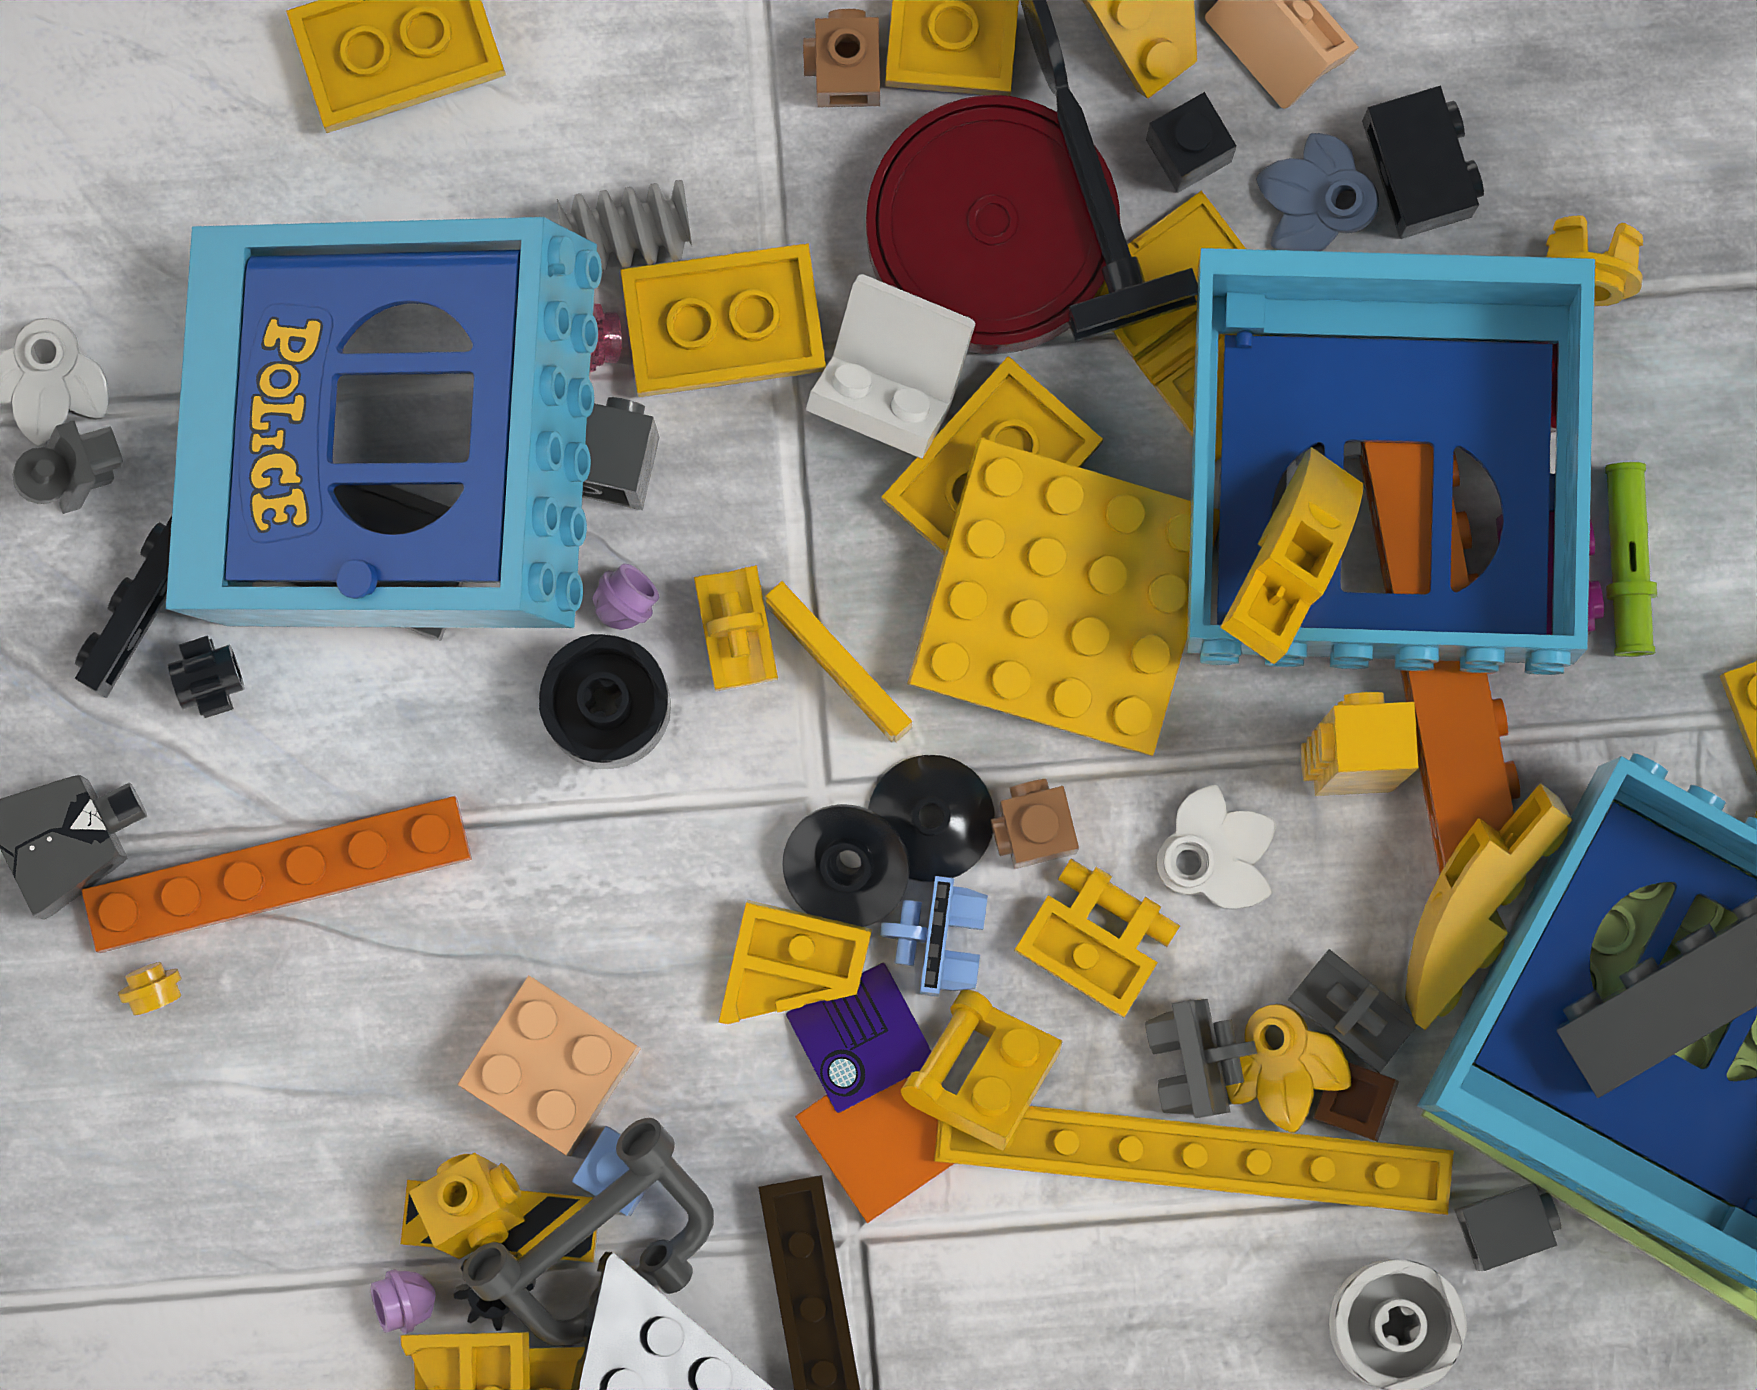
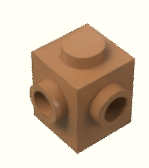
M837 9L830 11L828 18H815L816 38H803L804 76H816L817 106H880L879 17H866V12L859 9Z
M1040 779L1009 788L1012 798L1000 802L1001 817L991 819L999 856L1011 854L1014 869L1077 854L1079 845L1064 786L1049 789L1047 779Z

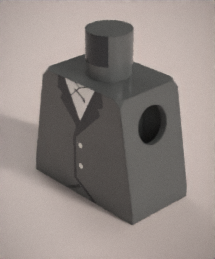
M76 775L0 799V850L33 916L43 920L53 916L80 896L82 889L92 887L128 859L115 832L147 817L146 810L130 782L98 798L89 780L81 775Z

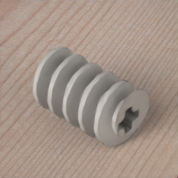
M675 180L672 196L669 200L665 199L657 183L650 184L646 203H640L632 187H625L621 206L618 207L613 203L607 190L599 192L596 210H590L582 194H575L571 213L565 214L557 199L559 224L597 244L602 272L607 269L610 252L615 253L621 266L625 269L631 267L635 249L639 248L647 264L653 265L657 262L660 245L665 246L673 262L682 259L685 242L689 241L692 246L683 180Z

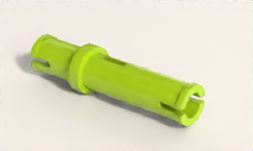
M1620 462L1609 464L1605 467L1608 487L1612 583L1606 585L1607 600L1613 601L1616 645L1614 655L1618 657H1640L1656 653L1653 644L1651 599L1658 597L1657 583L1650 581L1645 489L1646 464L1641 462Z

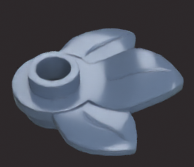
M1311 133L1305 143L1304 159L1289 158L1279 160L1267 166L1258 174L1256 181L1260 191L1277 210L1284 213L1274 230L1270 242L1271 246L1276 250L1323 251L1335 239L1338 233L1360 231L1368 226L1376 216L1379 207L1378 191L1366 175L1356 171L1351 149L1339 138L1328 134ZM1348 190L1356 193V201L1352 207L1345 210L1336 208V199L1340 193Z

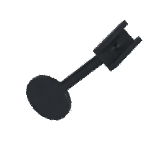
M1020 0L1038 62L1049 88L1056 96L1058 123L1106 264L1101 270L1109 293L1071 305L1069 308V326L1075 343L1196 305L1195 295H1198V284L1192 268L1145 281L1138 258L1131 257L1083 110L1069 89L1064 58L1046 0Z

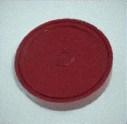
M983 95L959 99L942 105L917 119L900 134L882 158L871 183L866 210L867 247L875 277L878 281L971 318L975 322V327L967 352L1007 354L1039 346L1070 328L1068 313L1071 305L1098 297L1106 284L1101 269L1106 264L1058 123L1056 111L1039 103L1013 96ZM1095 146L1120 221V206L1115 183L1104 158Z

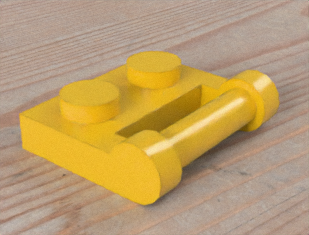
M961 990L950 1008L953 1017L920 1072L915 1071L910 1074L901 1089V1095L905 1101L916 1109L1003 1151L1059 1056L1062 1040L994 1008L985 996L976 991ZM973 1031H976L990 1039L957 1095L945 1090L942 1087V1083Z

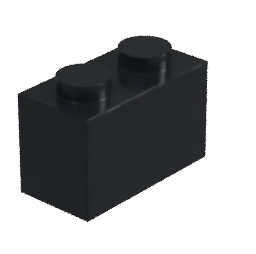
M1441 85L1368 107L1362 123L1399 238L1403 239L1472 218L1479 206L1477 198L1484 196L1483 182L1476 162L1474 160L1465 162L1458 138L1465 136L1462 116L1454 100L1446 102Z

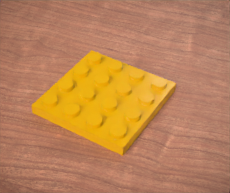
M979 438L907 684L1153 756L1187 640L1191 501L991 440ZM1214 508L1213 546L1220 526V510Z

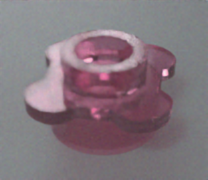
M594 304L593 316L598 326V342L596 349L591 353L590 372H595L596 366H603L604 363H617L621 353L622 336L619 316L616 312H603L601 304Z

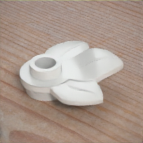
M53 318L36 319L21 329L16 337L13 348L0 353V404L12 402L13 415L19 429L34 444L41 445L49 440L55 427L65 422L69 410L92 418L102 419L105 417L109 405V392L104 372L97 362L79 353L77 338L65 323ZM47 339L55 345L56 357L53 361L44 362L36 356L35 344L38 340Z
M1217 785L1197 790L1190 794L1177 810L1175 834L1168 837L1158 851L1156 867L1159 877L1172 891L1184 895L1202 892L1210 901L1221 908L1239 909L1261 903L1272 894V889L1266 878L1252 865L1258 862L1268 849L1276 830V822L1262 814L1249 811L1227 813L1223 794ZM1190 851L1197 855L1200 861L1197 873L1185 875L1178 870L1176 859L1180 853Z

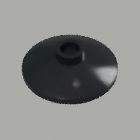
M922 755L902 761L881 778L870 798L868 809L885 818L897 830L906 846L910 861V879L934 882L935 876L947 878L960 876L981 859L992 839L991 819L995 818L991 795L984 782L971 768L953 758L941 755ZM927 805L938 806L944 814L943 822L936 828L923 826L919 820V812L923 807Z
M831 805L807 815L790 834L783 853L782 866L785 883L791 896L802 910L810 915L861 927L877 923L888 916L901 901L909 882V856L897 830L879 814L856 805ZM846 850L855 852L861 859V866L857 868L847 867L842 863L840 853Z

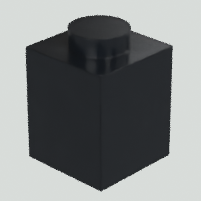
M1205 92L1150 122L1146 136L1148 145L1177 193L1230 164L1237 147Z

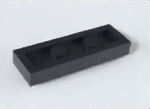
M172 516L166 525L159 522L151 530L140 552V555L146 559L134 580L126 577L118 585L108 604V610L113 615L101 635L93 632L86 639L76 657L75 665L80 667V670L75 679L105 698L109 696L166 600Z

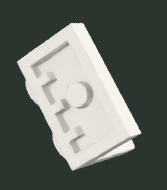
M864 274L858 275L852 286L833 357L811 390L806 411L923 459L948 416L974 331L975 322L971 318Z

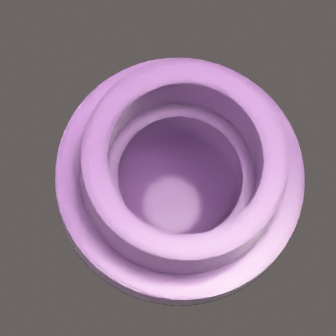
M622 564L615 572L606 571L600 577L599 586L592 599L596 608V614L602 623L611 628L624 630L632 628L639 623H645L652 616V606L659 600V593L650 579L632 565Z
M394 1269L386 1272L385 1279L371 1283L373 1305L379 1323L385 1333L400 1329L404 1334L413 1332L415 1326L431 1317L436 1296L435 1289L420 1274Z

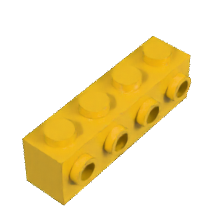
M1384 693L1345 694L1344 701H1340L1338 705L1333 706L1311 732V736H1307V742L1301 744L1303 781H1314L1315 796L1389 793L1418 769L1415 703H1384Z

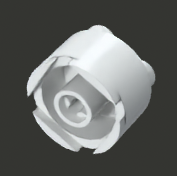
M1381 1260L1365 1265L1355 1271L1334 1294L1329 1314L1330 1339L1341 1363L1359 1380L1384 1390H1420L1438 1382L1454 1365L1462 1349L1467 1332L1464 1306L1452 1284L1430 1267L1408 1260ZM1392 1308H1395L1398 1314L1410 1315L1412 1318V1325L1407 1326L1403 1330L1405 1340L1400 1343L1395 1336L1384 1335L1382 1332V1325L1389 1321L1388 1311Z

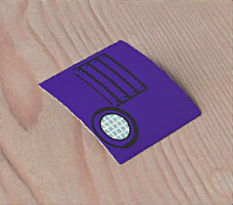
M881 963L862 973L856 995L806 1004L803 1007L792 1009L786 1013L794 1032L837 1113L909 1077L912 1072H919L932 1052L885 963Z

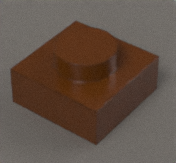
M1348 1062L1351 1073L1350 1088L1339 1091L1324 1090L1314 1119L1378 1142L1399 1081Z

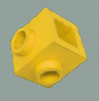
M475 1152L471 1155L462 1154L448 1159L438 1167L436 1176L409 1191L434 1248L459 1260L487 1243H503L508 1237L507 1231L525 1221L515 1201L521 1197V1190L511 1171L503 1163L497 1165Z

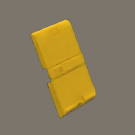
M1202 191L1127 244L1131 257H1137L1145 281L1189 268L1193 269L1197 281L1201 248L1246 249ZM1106 284L1099 296L1109 293ZM1197 303L1190 307L1112 331L1192 438ZM1236 334L1218 335L1215 462L1222 457L1225 335ZM1252 335V336H1275V335Z

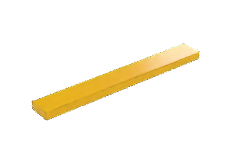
M1029 1106L1003 1151L938 1119L934 1161L1448 1215L1454 1150Z

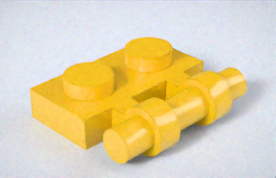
M1071 858L1058 880L1079 893L1073 905L1069 908L1048 895L1014 951L1124 1018L1158 963L1136 949L1146 934L1167 947L1180 925L1159 913L1162 906L1145 897L1141 902L1109 882L1112 876L1096 866L1091 871ZM1095 904L1128 923L1120 938L1087 919Z

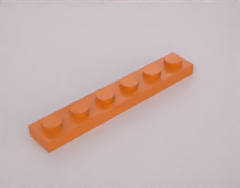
M456 796L82 889V895L95 950L98 953H103L472 860L458 800Z

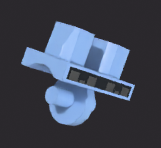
M935 876L928 928L919 926L922 902L903 900L900 924L881 923L880 936L898 940L895 964L914 966L917 942L926 943L920 989L921 995L939 997L940 990L961 991L976 989L980 955L945 950L948 926L983 930L988 895L968 888L953 886L954 878Z

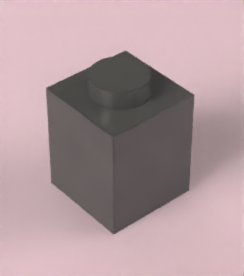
M1526 1184L1455 1209L1476 1271H1487L1558 1246L1553 1231L1561 1229L1556 1206L1548 1192L1539 1195L1536 1184Z

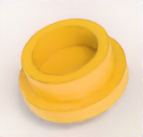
M156 962L127 974L125 978L128 986L118 992L121 1003H129L133 1015H140L161 1008L180 998L182 995L177 982L182 978L178 969L164 971L162 963Z

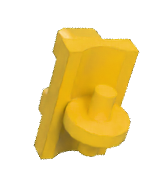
M757 565L724 573L694 577L715 691L778 680Z

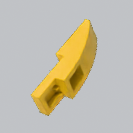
M1312 447L1305 452L1258 542V545L1262 548L1220 628L1273 664L1287 653L1310 606L1324 594L1344 552L1363 495V483Z
M1541 783L1499 832L1478 818L1458 844L1436 881L1414 936L1407 969L1405 1000L1415 1023L1424 1030L1430 1026L1437 1016L1444 1017L1454 1009L1462 996L1463 986L1478 968L1484 969L1488 967L1498 957L1504 946V938L1508 931L1497 908L1500 905L1506 906L1519 895L1525 885L1526 874L1541 856L1547 857L1553 854L1563 843L1567 835L1568 825L1572 818L1560 797Z

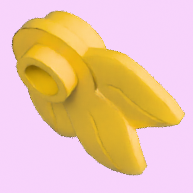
M1271 1004L1254 1012L1246 1024L1244 1040L1245 1042L1255 1041L1257 1054L1240 1057L1244 1083L1225 1087L1231 1104H1243L1258 1098L1262 1111L1271 1122L1290 1133H1295L1301 1128L1309 1113L1314 1097V1089L1328 1091L1348 1089L1351 1086V1073L1345 1055L1334 1038L1324 1033L1308 1030L1304 1018L1292 1007L1283 1004ZM1271 1025L1278 1026L1284 1033V1043L1279 1049L1272 1048L1266 1041V1031Z

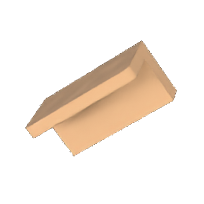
M1218 0L1205 14L1206 22L1283 109L1293 105L1321 76L1343 64L1359 48L1318 0Z

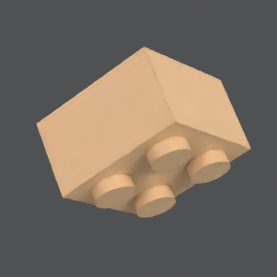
M528 975L457 1085L566 1156H572L641 1048Z

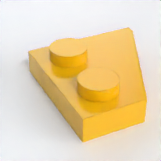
M1082 0L1137 92L1147 99L1197 62L1194 0Z
M747 900L718 1022L732 1024L739 1022L741 1019L776 1011L779 1013L818 1001H830L856 995L860 985L872 929Z
M529 1332L401 1335V1347L406 1356L412 1357L428 1390H530Z

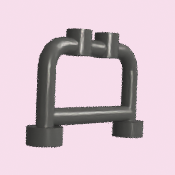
M643 1118L629 1125L619 1137L616 1145L617 1155L629 1167L627 1172L520 1259L517 1260L503 1244L498 1242L487 1243L479 1247L467 1259L463 1268V1279L481 1299L485 1301L500 1299L536 1337L545 1343L557 1346H570L582 1343L584 1341L583 1332L588 1311H593L598 1287L590 1297L589 1307L574 1318L564 1321L554 1318L525 1287L658 1180L687 1212L688 1222L684 1229L670 1241L658 1240L650 1244L640 1257V1265L634 1270L653 1287L657 1285L666 1294L676 1293L683 1289L692 1277L693 1268L687 1260L707 1241L714 1225V1210L707 1195L672 1157L675 1148L672 1136L656 1119Z

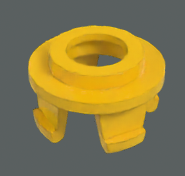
M1583 215L1563 217L1555 221L1552 229L1555 231V234H1550L1547 239L1546 246L1548 247V252L1545 257L1595 259L1594 306L1617 304L1622 299L1630 298L1640 292L1643 276L1638 269L1639 246H1643V235L1637 229L1623 222L1618 224L1608 251L1600 254L1588 252L1587 220Z

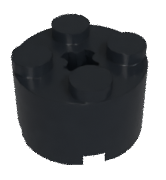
M590 634L566 644L549 661L540 686L539 711L548 733L558 747L570 758L594 769H614L639 761L656 747L670 721L671 699L661 668L644 647L619 636ZM600 688H604L609 695L617 691L622 693L615 700L618 710L609 716L602 710L596 711L593 714L589 711L596 704L593 693Z

